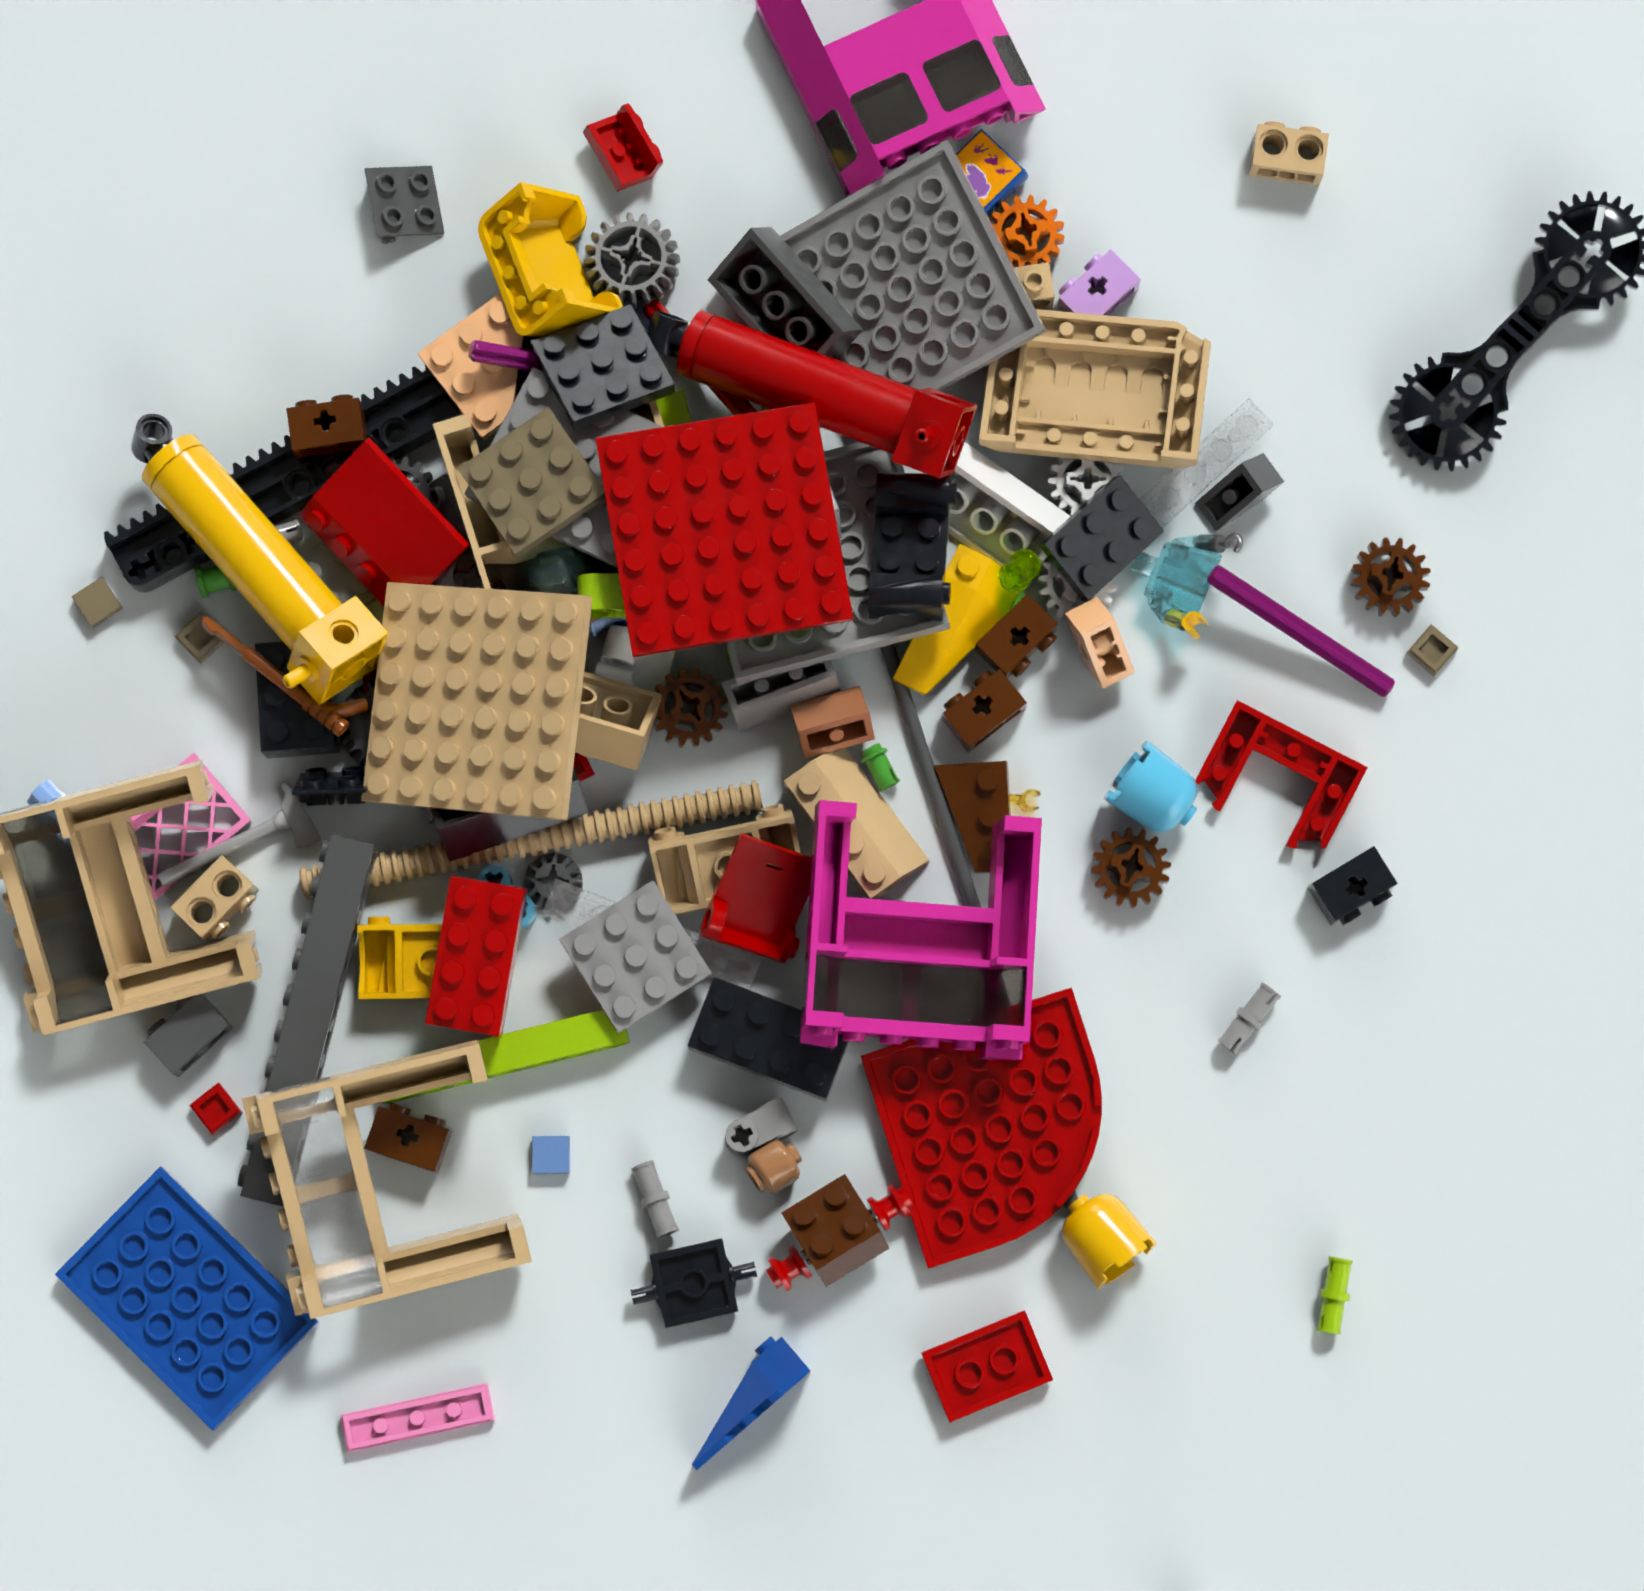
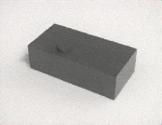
M772 227L750 228L707 279L750 328L831 358L838 359L863 331V328Z

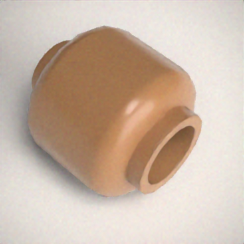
M778 1139L772 1140L749 1154V1165L745 1167V1170L760 1192L766 1190L770 1194H776L799 1178L800 1170L797 1164L802 1161V1158L791 1142L784 1145Z

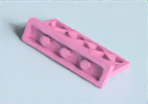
M193 753L178 766L199 761L200 759ZM205 765L202 771H206L209 783L213 784L215 791L211 802L195 805L211 806L209 828L188 826L189 805H194L193 800L182 803L185 804L183 825L162 824L163 808L131 817L135 831L141 826L157 827L155 849L140 848L141 852L154 853L153 874H147L148 879H152L151 889L154 900H157L179 881L177 880L165 887L161 885L156 890V882L159 879L157 875L159 853L180 855V863L185 861V856L200 854L185 852L187 830L209 832L208 846L202 851L204 852L230 839L251 821ZM217 792L226 803L216 802ZM215 807H229L241 820L230 829L214 828ZM158 813L157 823H147L148 820ZM161 828L183 829L181 851L159 849ZM213 832L224 833L212 843Z

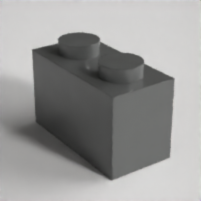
M203 994L181 999L174 1007L177 1010L176 1013L167 1021L164 1018L160 1019L147 1031L149 1037L144 1041V1044L177 1077H180L234 1028Z

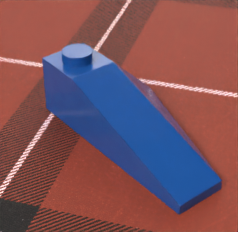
M770 1336L754 1350L758 1357L750 1365L693 1461L692 1466L696 1470L811 1372L783 1337L775 1341Z

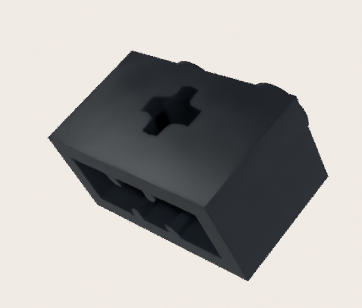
M1375 846L1313 882L1308 887V890L1330 925L1340 920L1344 926L1362 915L1359 910L1360 907L1370 901L1375 907L1392 897L1390 889L1398 883ZM1350 882L1353 885L1360 883L1363 887L1358 892L1359 896L1356 893L1349 895L1346 891L1350 886Z

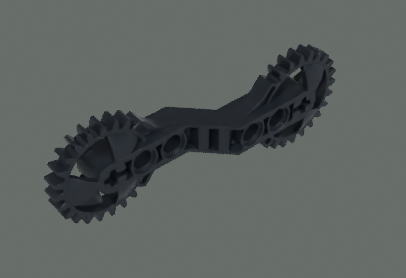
M1588 191L1585 202H1581L1579 197L1574 194L1572 197L1573 206L1571 207L1560 201L1559 208L1561 213L1558 215L1555 212L1549 211L1547 214L1552 224L1541 223L1539 229L1546 234V237H1537L1534 243L1544 248L1532 254L1535 269L1534 284L1531 292L1519 307L1481 346L1461 353H1442L1441 362L1437 365L1430 356L1428 357V368L1425 370L1419 364H1414L1417 373L1415 377L1406 373L1403 374V378L1408 385L1406 387L1395 386L1394 389L1401 395V399L1390 400V405L1399 408V412L1389 415V419L1400 422V425L1392 430V434L1403 433L1404 438L1401 439L1398 446L1405 447L1409 444L1412 448L1408 454L1410 459L1420 453L1422 455L1421 466L1426 465L1431 459L1434 460L1435 471H1438L1442 462H1447L1450 472L1454 471L1455 461H1460L1465 469L1468 468V457L1473 456L1475 460L1481 462L1482 457L1479 451L1482 448L1491 453L1494 450L1488 442L1489 439L1501 440L1502 438L1494 429L1495 426H1506L1507 421L1497 417V415L1509 410L1506 385L1509 374L1517 362L1559 318L1576 311H1598L1601 299H1605L1611 307L1614 304L1613 295L1617 294L1623 300L1627 299L1626 286L1634 290L1638 289L1639 285L1634 277L1644 278V269L1639 267L1640 264H1644V241H1642L1644 228L1639 229L1638 225L1644 217L1643 215L1634 218L1630 216L1633 204L1628 205L1624 209L1620 208V196L1615 198L1612 204L1608 203L1607 192L1602 193L1599 201H1594L1591 191ZM1598 207L1605 208L1601 232L1593 231ZM1562 220L1579 238L1576 239L1558 225V222ZM1632 232L1635 233L1636 240L1612 248L1610 239ZM1595 243L1601 245L1599 253L1602 256L1599 258L1596 255L1590 257L1585 264V267L1589 268L1590 271L1586 273L1580 263L1571 259L1576 256L1580 262L1587 251L1584 245L1589 244L1593 246ZM1562 257L1551 269L1549 262ZM1609 261L1629 278L1624 281L1606 263ZM1565 269L1576 271L1579 276V282L1573 287L1561 285L1558 279L1560 272ZM1590 283L1588 294H1582L1581 292ZM1545 296L1553 300L1555 304L1553 312L1548 315L1537 313L1534 303L1539 297ZM1500 348L1504 350L1507 355V361L1504 365L1493 367L1488 364L1486 355L1491 349ZM1453 369H1459L1460 371L1452 379ZM1477 376L1481 379L1483 388L1478 394L1469 395L1464 392L1462 382L1466 377ZM1416 382L1435 398L1433 403L1413 387ZM1456 390L1459 397L1470 403V405L1465 408L1461 402L1455 409L1457 418L1454 421L1450 418L1442 421L1440 420L1442 412L1439 408L1442 405L1448 408L1453 404L1456 397L1450 394ZM1490 394L1492 402L1480 406ZM1430 415L1432 423L1406 431L1404 424ZM1464 423L1484 439L1480 444L1461 428ZM1445 431L1448 433L1443 457H1438L1436 452L1440 433Z

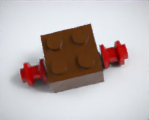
M844 1174L781 1212L803 1250L800 1251L802 1254L800 1256L793 1244L789 1246V1256L781 1261L774 1257L768 1259L771 1267L766 1269V1272L776 1289L784 1286L786 1291L792 1289L791 1280L797 1276L802 1275L807 1279L812 1277L805 1264L806 1262L808 1265H813L824 1285L828 1287L888 1250L889 1246L877 1226V1219L884 1230L887 1231L890 1229V1219L899 1214L904 1218L911 1216L908 1208L913 1203L903 1187L896 1190L891 1184L887 1186L888 1195L879 1201L873 1197L866 1199L872 1209L871 1211L870 1209L867 1210L849 1179Z

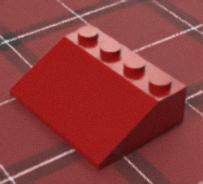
M370 438L366 439L313 495L299 514L307 526L321 538L333 554L349 568L359 582L364 584L383 607L385 604L387 582L438 585L470 545Z

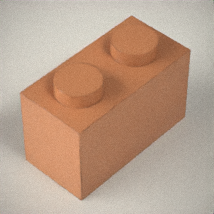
M860 685L789 705L795 732L805 759L875 740L870 713Z

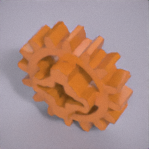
M1018 195L1014 196L1013 206L1003 201L1001 203L1002 214L993 211L991 215V220L995 223L992 226L1011 263L1018 265L1017 267L1047 262L1050 264L1049 255L1058 258L1060 249L1056 245L1064 243L1065 236L1057 233L1063 230L1064 223L1063 221H1054L1058 210L1056 208L1050 211L1045 210L1047 204L1045 199L1039 205L1034 204L1033 195H1029L1027 203H1022ZM1029 214L1035 215L1039 217L1041 220H1037ZM1013 217V225L1005 228V231L1002 232L1005 223ZM1021 224L1027 234L1031 235L1030 246L1028 240H1025V236L1020 234ZM1049 238L1045 248L1038 252V244ZM1011 249L1016 250L1017 252L1021 253L1022 255H1018V254L1012 252Z

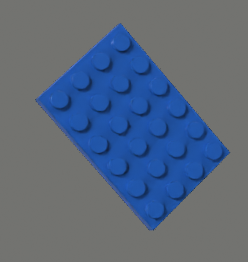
M161 1166L55 1273L212 1431H215L320 1322L317 1318L310 1319L309 1312L295 1316L289 1291Z

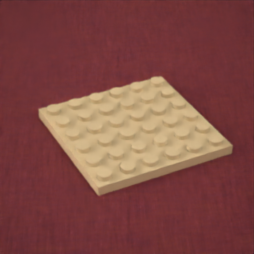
M387 582L382 626L389 634L383 650L378 656L363 786H367V791L362 793L361 801L567 820L593 597L574 594Z

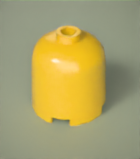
M1085 1194L1075 1200L1068 1207L1072 1213L1065 1220L1062 1227V1236L1066 1246L1097 1289H1100L1104 1282L1108 1285L1135 1265L1132 1261L1135 1256L1141 1252L1147 1255L1157 1244L1124 1203L1111 1194H1099L1091 1199Z

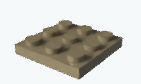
M549 406L457 468L517 558H520L605 500L603 485Z

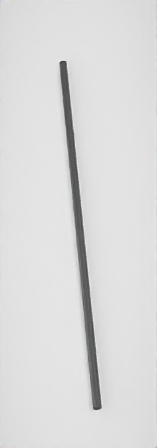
M891 644L880 647L965 906L981 907L908 687L893 681V677L900 665L895 645ZM1003 973L1000 975L998 1005L1000 1010L1014 1006ZM1076 1191L1073 1192L1064 1204L1065 1208L1078 1199Z

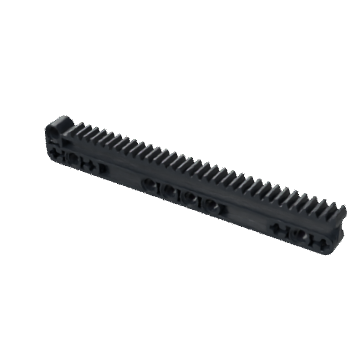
M524 336L522 348L531 350L530 341L537 338ZM415 366L412 367L413 377L411 379L403 373L399 374L400 384L397 386L390 380L386 381V392H382L378 387L373 388V399H370L365 394L361 395L367 438H370L388 458L393 456L397 460L436 439L434 423L463 415L426 366L424 372H421ZM529 373L525 375L519 374L515 396L518 395ZM331 419L325 420V426L322 427L324 431L330 430L329 426L333 423ZM402 429L406 431V436L401 442L392 443L388 441V437L393 430ZM285 435V446L280 447L276 442H272V453L268 454L262 448L259 449V460L255 461L249 455L246 456V467L244 468L236 462L233 463V474L230 476L271 523L276 525L302 511L313 495L330 478L325 476L326 468L333 463L342 465L355 450L297 459L292 451L290 437ZM307 480L310 482V488L306 493H293V487L298 481ZM159 503L155 505L156 515L152 516L146 510L143 511V522L140 523L135 518H130V529L127 530L121 524L117 525V536L114 537L108 531L104 532L105 543L120 567L123 577L139 592L153 591L210 560L209 556L174 516ZM187 541L191 543V547L195 550L192 554L184 544ZM177 548L182 550V555L177 562L167 563L165 561L166 555L171 549ZM155 558H156V561H157V562L162 566V568H163V569L160 570V571H158V569L156 568V565H155L154 562L152 561V560L155 559ZM143 567L146 577L140 580L137 577L139 575L137 569Z

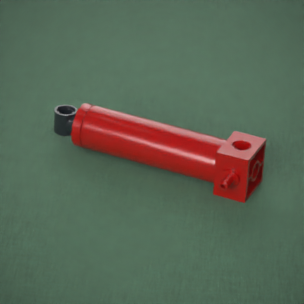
M654 310L647 331L658 353L673 357L678 355L677 374L769 409L815 402L820 428L893 454L891 461L937 478L954 474L977 408V404L936 389L926 388L919 390L703 310L697 312L690 325L683 318Z

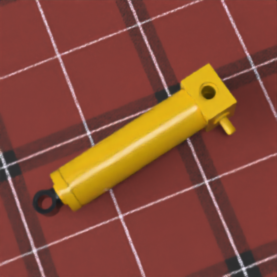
M158 414L142 416L136 424L131 444L134 456L139 461L147 463L142 473V481L292 651L287 665V669L290 672L283 676L284 685L292 689L296 685L301 684L320 705L375 670L378 656L383 650L389 633L357 596L342 603L196 436L188 434L173 439L172 426L165 417Z

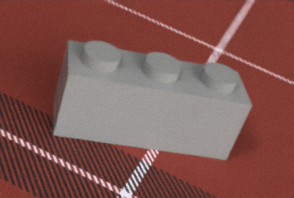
M831 660L738 685L735 678L722 682L739 731L790 713L789 705L841 691Z

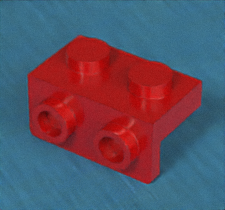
M629 103L622 105L616 115L589 124L583 131L585 138L617 192L652 179L663 164L658 146L652 142L644 129L642 119L634 112Z

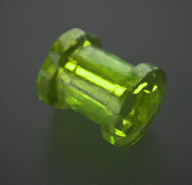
M1029 549L1017 550L1011 556L1010 563H1005L999 570L998 578L1001 586L1011 593L1023 592L1028 587L1030 580L1036 578L1041 572V560L1035 552Z

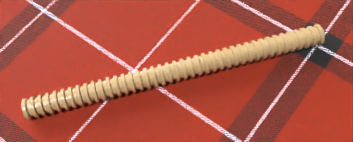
M753 780L751 785L745 786V783L742 782L740 787L736 788L732 784L728 786L729 789L725 790L722 787H717L715 792H712L711 789H706L705 794H700V791H696L694 796H689L688 793H685L683 795L684 798L678 799V796L675 795L672 796L673 800L668 801L664 797L658 803L655 800H650V804L644 805V802H639L637 807L628 804L627 809H622L621 806H618L616 811H611L610 808H607L605 813L601 814L597 810L594 811V815L588 816L587 813L580 818L576 817L573 820L558 823L544 828L537 833L527 834L508 841L503 845L494 846L474 853L469 857L451 862L447 858L441 841H437L435 846L426 843L424 848L415 845L413 850H408L405 847L402 848V852L398 853L396 849L391 850V854L388 855L385 852H380V856L376 857L370 884H374L377 887L380 886V882L385 881L387 885L391 884V880L394 879L397 882H402L404 877H407L408 880H413L415 875H419L420 878L425 877V873H430L431 876H434L436 871L441 870L442 874L447 873V869L451 868L455 872L461 866H464V869H469L472 864L480 867L482 862L491 865L492 860H498L501 863L504 861L503 858L508 857L512 861L518 855L521 858H526V854L529 853L532 856H537L539 851H543V854H548L549 849H554L555 852H558L560 847H565L566 850H569L571 845L576 844L579 848L582 847V843L586 842L588 845H593V841L599 840V843H604L606 838L615 841L617 836L626 839L627 834H633L636 837L638 832L644 831L646 835L650 833L649 830L655 829L656 831L663 827H672L674 825H678V828H683L684 823H689L690 826H693L694 821H700L703 824L706 823L705 819L710 818L714 822L720 816L723 819H728V815L734 814V817H739L741 812L750 815L751 810H756L757 813L762 812L763 804L759 784L756 783V780ZM312 865L310 870H307L306 867H301L299 872L302 893L307 900L312 899L310 898V891L315 876H321L323 867L319 868L318 865Z

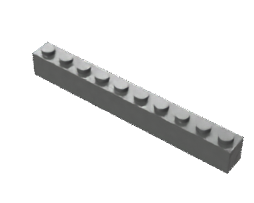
M331 834L329 841L324 840L322 844L319 862L324 864L321 876H315L311 886L310 898L315 900L312 912H306L302 922L301 934H305L302 949L297 948L294 954L292 970H296L293 985L288 984L285 990L283 1006H287L284 1021L279 1020L275 1029L274 1042H278L275 1057L270 1056L266 1065L265 1078H269L266 1092L277 1093L321 1081L357 937V925H360L379 849L377 845ZM318 1091L276 1101L274 1104L278 1109H286L316 1101ZM312 1114L287 1120L281 1126L294 1181H296ZM265 1133L249 1134L246 1149L250 1150L251 1154L248 1165H242L237 1185L242 1187L240 1196L284 1207L281 1194L273 1195L269 1173L275 1172L272 1158H264L260 1143V1137H264Z

